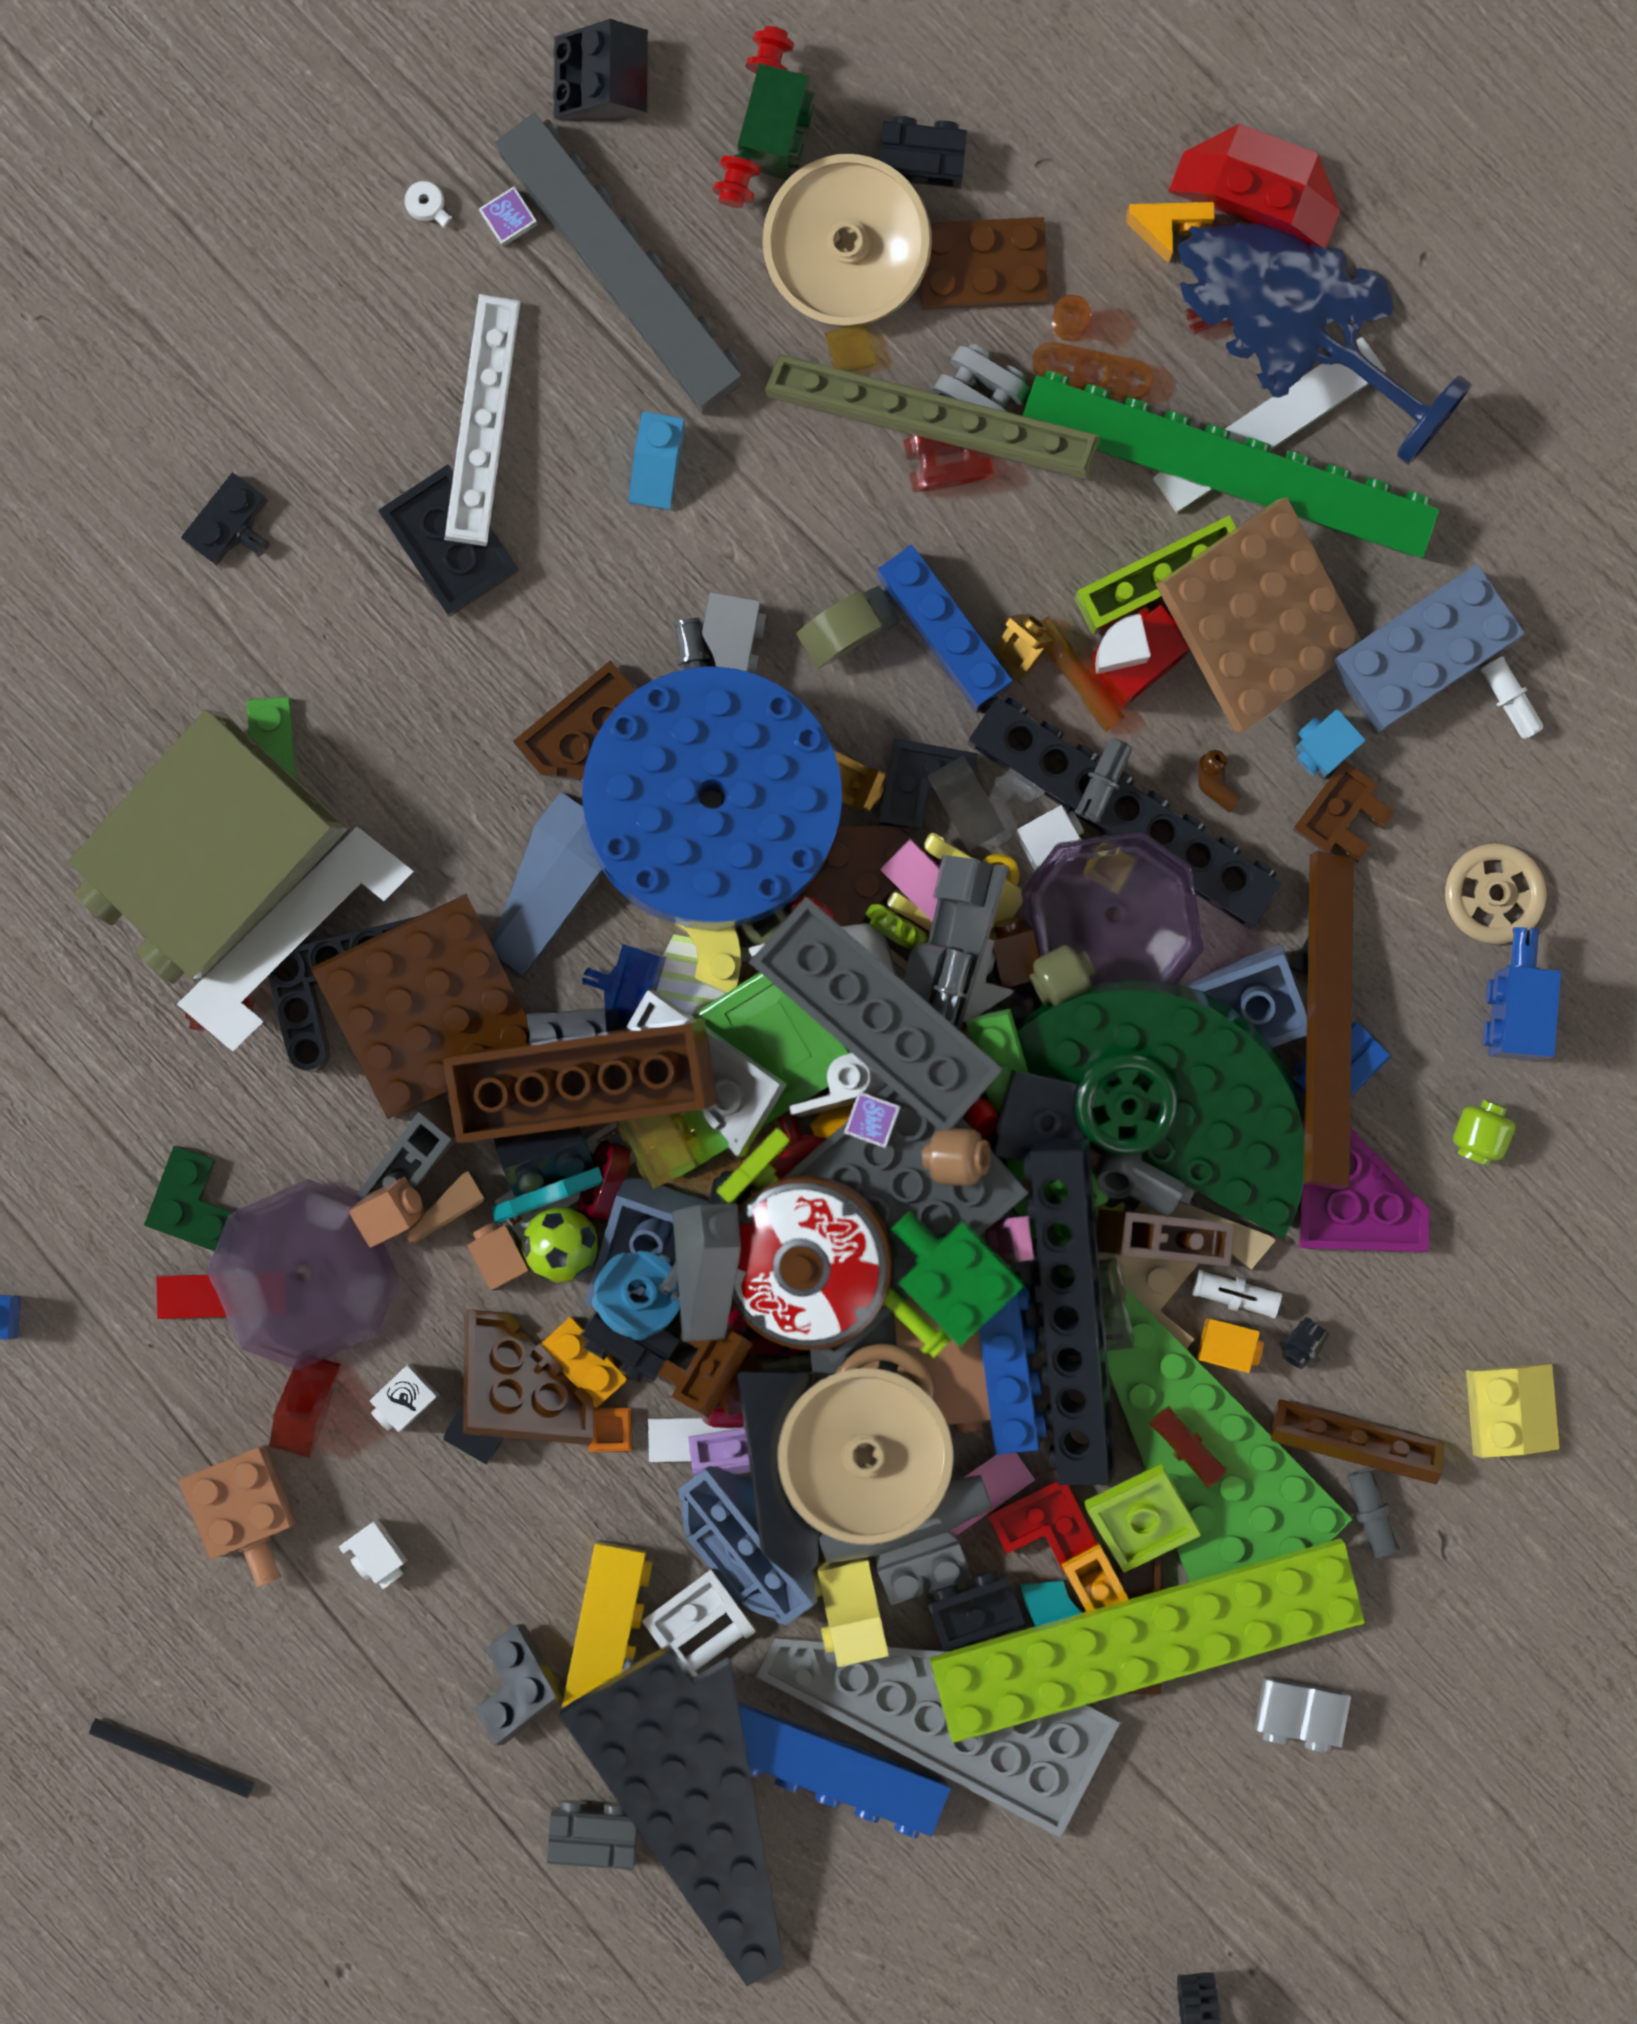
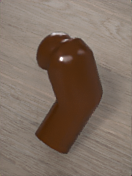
M1210 750L1201 757L1198 763L1199 788L1206 796L1230 813L1242 796L1225 784V765L1227 764L1225 754L1219 750Z

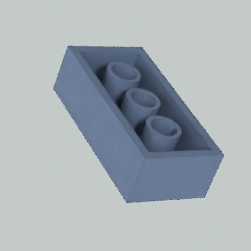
M1475 564L1337 656L1333 660L1336 665L1332 669L1375 733L1378 734L1509 647L1525 633L1478 564Z

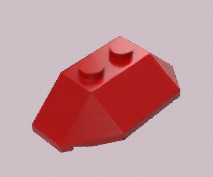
M1240 123L1184 151L1168 193L1192 202H1214V210L1250 224L1256 223L1279 229L1302 239L1308 246L1313 244L1320 248L1327 247L1340 213L1318 153Z

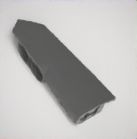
M943 855L933 898L938 900L928 943H920L911 951L904 983L932 1007L937 991L933 989V985L938 986L947 948L974 955L963 991L967 996L966 998L961 997L954 1022V1027L960 1031L1007 876L1008 866L991 865L972 858Z

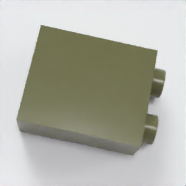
M205 709L67 862L85 878L74 891L80 902L95 916L112 926L124 915L147 937L136 949L139 957L160 977L175 984L184 973L191 979L204 978L294 889L348 828L226 713Z

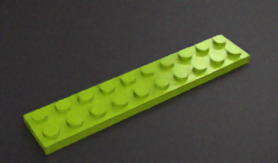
M1340 1538L929 1657L949 1736L952 1743H956L1361 1625L1365 1622L1345 1542Z

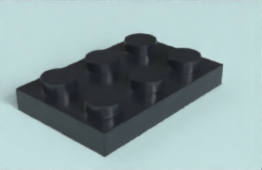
M449 464L380 508L378 512L448 617H451L519 572V569L490 526L487 546L444 540L454 474Z

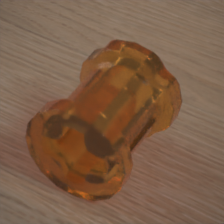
M1073 294L1064 296L1056 303L1052 316V330L1061 340L1076 341L1084 336L1092 315L1088 302L1083 297ZM1065 312L1070 316L1075 313L1079 314L1078 323L1076 324L1074 321H1070L1067 324L1064 323Z

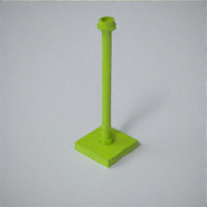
M777 1128L728 1178L717 1192L729 1204H735L752 1185L759 1190L761 1187L779 1180L774 1175L777 1170L771 1165L792 1145L790 1140ZM891 1287L884 1305L925 1343L920 1350L924 1354L928 1352L934 1358L949 1343L951 1338L942 1328L937 1332Z

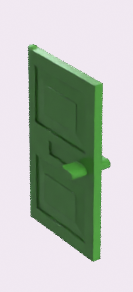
M760 972L691 1015L695 1019L704 1018L707 1028L787 1084L762 1127L788 1112L791 1105L802 1103L829 1087L827 1072L831 1063L838 1057L851 1054L846 1047ZM702 1110L642 1118L677 1178L729 1148V1142L718 1129L714 1130L703 1117L704 1112Z

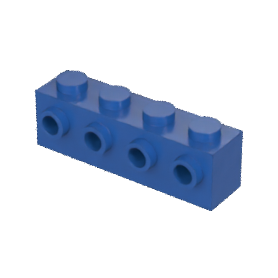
M1015 1272L1021 1278V1273ZM1024 1284L1008 1302L979 1328L995 1455L1038 1450L1042 1437L1048 1436L1045 1411L1038 1410L1037 1395L1042 1394L1040 1370L1033 1369L1031 1353L1037 1351L1034 1327H1027L1025 1310H1031L1028 1284Z

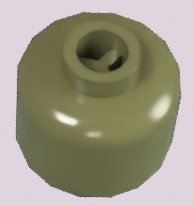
M1064 945L1035 960L1033 964L1034 973L1029 975V978L1044 1005L1048 1003L1057 1005L1092 989L1090 976L1096 974V971L1085 951L1077 954L1072 947Z

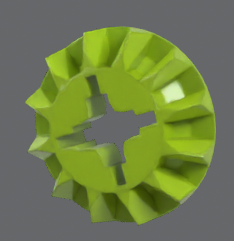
M871 904L868 908L866 915L872 919L870 921L871 926L903 947L913 950L916 945L928 942V937L921 928L890 908L888 909L882 904Z

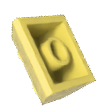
M1552 1364L1466 1370L1474 1456L1488 1458L1559 1450Z

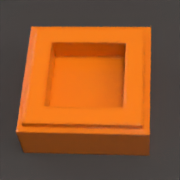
M593 1408L594 1439L589 1445V1452L632 1451L631 1408Z

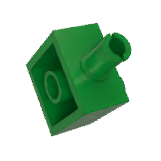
M911 1210L891 1228L918 1256L916 1259L918 1263L901 1278L900 1286L959 1347L1024 1285V1281L964 1219L944 1238L941 1236L936 1238L916 1218Z

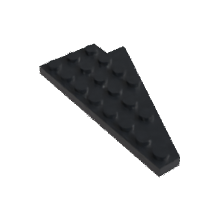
M668 1644L560 1708L559 1718L746 1986H749L782 1967L783 1953L732 1663L729 1658H726L693 1678L671 1644Z

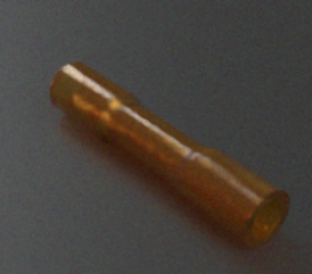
M1049 616L1044 618L1041 622L1047 628L1045 633L1054 640L1046 651V655L1052 662L1057 664L1082 697L1084 705L1102 729L1107 732L1121 722L1125 715L1106 690L1098 685L1073 652L1071 644Z

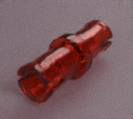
M1170 1406L1165 1407L1149 1422V1425L1174 1450L1173 1456L1178 1461L1184 1460L1205 1483L1204 1485L1207 1488L1211 1487L1227 1472V1468L1202 1444L1204 1438L1198 1432L1193 1434L1171 1410Z

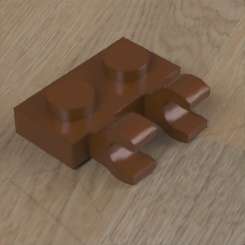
M1344 760L1295 825L1293 831L1322 852L1329 853L1332 847L1336 845L1346 856L1354 858V861L1358 863L1370 845L1346 828L1360 811L1372 823L1384 829L1395 811L1372 796L1378 784Z
M727 1328L725 1339L687 1341L699 1349L687 1370L666 1360L657 1374L677 1386L671 1398L708 1419L753 1344Z

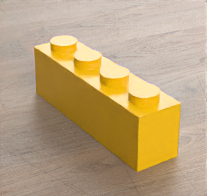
M599 1540L595 1542L562 1707L621 1673L627 1658L634 1661L636 1647L628 1644L631 1629L640 1630L645 1604L637 1603L640 1586L648 1587L653 1566V1562L645 1560L647 1550Z

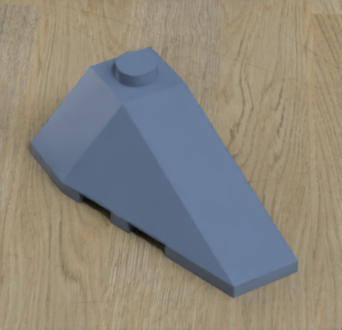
M560 792L534 826L492 942L498 958L522 977L525 976L604 875L589 844L583 807L562 792Z
M1283 944L1242 958L1183 984V986L1218 999L1237 1011L1260 1031L1262 1037L1271 1047L1307 1035V1011Z

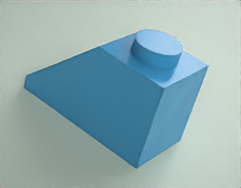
M642 411L633 458L628 500L630 504L670 511L686 430L683 418Z

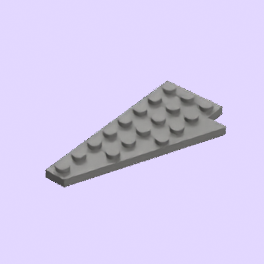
M775 1637L755 1677L1059 1838L1062 1837L1120 1724L1119 1720L1086 1704L952 1743L929 1657L950 1652L951 1650L943 1652V1650L886 1645L889 1655L887 1657L838 1667L835 1652L826 1654L823 1640Z

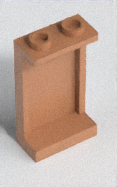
M912 1297L908 1298L906 1302L938 1332L941 1327ZM893 1314L896 1345L911 1352L926 1367L933 1383L934 1402L945 1418L947 1426H956L957 1433L983 1431L982 1423H990L991 1417L979 1329L960 1347L951 1339L933 1358L928 1352L924 1354L920 1350L925 1343Z

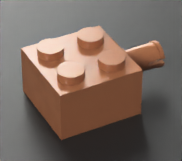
M266 1445L178 1480L210 1560L237 1549L239 1553H244L256 1588L282 1577L277 1569L267 1541L271 1540L270 1535L288 1529L297 1523Z

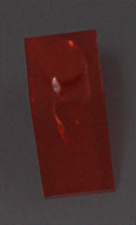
M302 1352L299 1353L274 1412L269 1442L270 1447L307 1458L311 1457L323 1428L341 1364Z

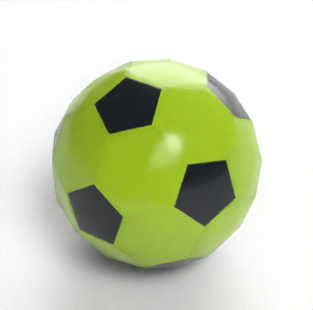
M554 1207L540 1212L529 1222L523 1237L522 1251L527 1265L543 1280L565 1283L582 1277L593 1266L597 1256L599 1241L595 1227L582 1213L571 1208Z

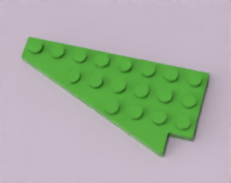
M1111 1273L1101 1284L1108 1373L1146 1471L1162 1463L1198 1525L1201 1536L1176 1547L1189 1582L1331 1541L1353 1519L1277 1442L1270 1441L1271 1435Z

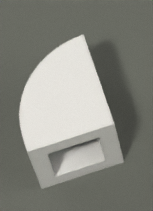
M1140 614L1117 622L1105 634L1096 655V674L1147 663L1150 653Z

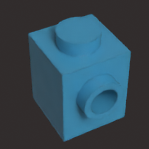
M1336 709L1323 722L1315 717L1297 733L1303 740L1295 747L1299 753L1296 759L1311 776L1317 773L1323 779L1357 749L1365 739L1342 713Z

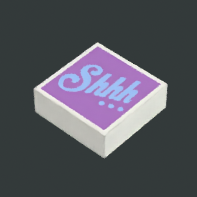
M512 187L479 208L482 217L502 247L537 226L536 219L515 187Z
M859 1092L844 1133L886 1147L901 1106Z

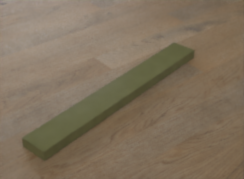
M782 354L778 355L765 388L766 396L769 398L1087 479L1100 443L1099 435Z

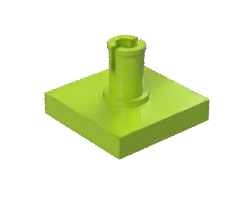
M1162 1463L1084 1501L1087 1512L1124 1573L1201 1536L1198 1525Z

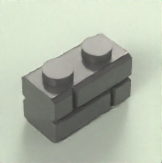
M562 1800L561 1807H553L551 1810L547 1864L633 1870L638 1830L619 1803L604 1804V1810L587 1809V1802Z

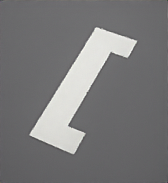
M356 827L177 1005L231 1051H234L264 1022L241 1002L361 883L385 901L414 871L360 828Z

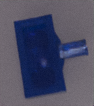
M622 944L617 965L608 975L588 967L584 975L589 977H583L582 984L603 990L604 1008H618L619 1030L628 1029L627 1025L647 990L657 991L666 957L629 944Z

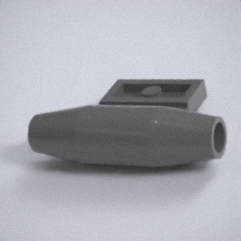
M981 1475L952 1479L949 1481L941 1502L930 1517L916 1529L902 1537L877 1544H855L834 1539L819 1531V1541L827 1563L878 1555L876 1562L878 1574L890 1605H894L972 1578L958 1536L954 1535L950 1530L991 1509L992 1505Z

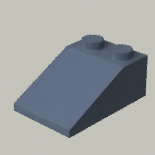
M628 1174L616 1195L584 1304L593 1307L592 1298L595 1281L604 1266L616 1255L622 1253L637 1254L639 1251L650 1252L661 1257L673 1267L676 1262L672 1211L696 1205H706L708 1202ZM638 1285L635 1289L628 1286L627 1291L633 1302H647L643 1297L645 1289L642 1286Z

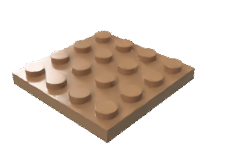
M1287 497L1277 499L1156 584L1235 733L1246 731L1336 665L1333 660L1337 656L1361 641L1354 624Z

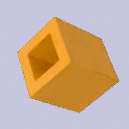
M1205 1318L1195 1359L1250 1373L1251 1365L1258 1366L1260 1363L1264 1342L1258 1340L1260 1331Z

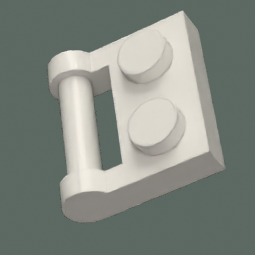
M712 1568L642 1619L643 1624L661 1648L671 1644L693 1678L698 1675L697 1670L741 1637L744 1636L747 1639L757 1632L754 1625L738 1606ZM727 1613L733 1623L687 1657L679 1649L681 1645Z

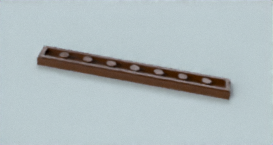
M1316 851L1310 854L1304 1183L1341 1190L1349 1187L1354 858Z

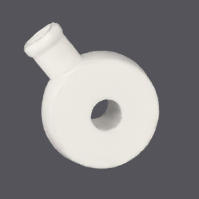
M420 181L408 189L405 195V207L413 218L420 221L435 219L443 228L451 223L453 218L443 210L444 196L438 186L428 181ZM424 198L429 199V201L426 204L420 203V201Z

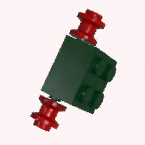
M765 26L763 31H755L752 41L759 48L755 57L747 58L745 67L755 73L756 77L738 141V154L722 156L720 158L719 165L726 171L724 180L715 182L712 188V192L719 196L718 201L732 208H742L744 203L753 202L754 193L748 189L750 178L758 177L761 173L787 180L791 168L799 169L804 150V144H802L804 132H801V129H809L815 108V104H813L815 92L809 91V76L787 71V68L781 64L783 53L792 52L794 42L787 38V31L778 27Z

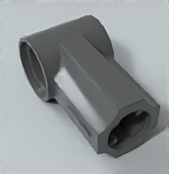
M1106 1151L1103 1153L1097 1178V1186L1101 1192L1113 1198L1131 1196L1164 1215L1169 1216L1183 1195L1184 1183L1142 1161V1153L1135 1155H1116Z

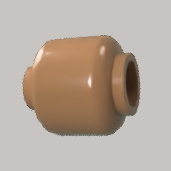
M951 1128L950 1130H938L934 1133L931 1142L926 1143L923 1148V1166L925 1169H930L934 1181L938 1184L971 1186L977 1183L981 1175L987 1174L989 1170V1144L986 1140H982L980 1134L973 1129Z

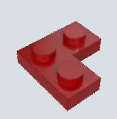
M1058 1480L987 1514L1006 1554L1045 1536L1063 1574L1066 1573L1061 1564L1097 1545L1069 1485H1058Z

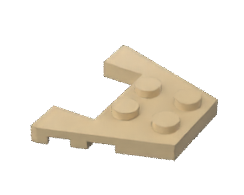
M1142 1202L1132 1211L1133 1213L1167 1216ZM1180 1202L1177 1203L1176 1208L1168 1216L1235 1224L1231 1254L1250 1270L1253 1269L1276 1241L1267 1234ZM1099 1252V1261L1108 1275L1112 1273L1187 1349L1195 1339L1163 1314L1161 1309L1199 1263Z

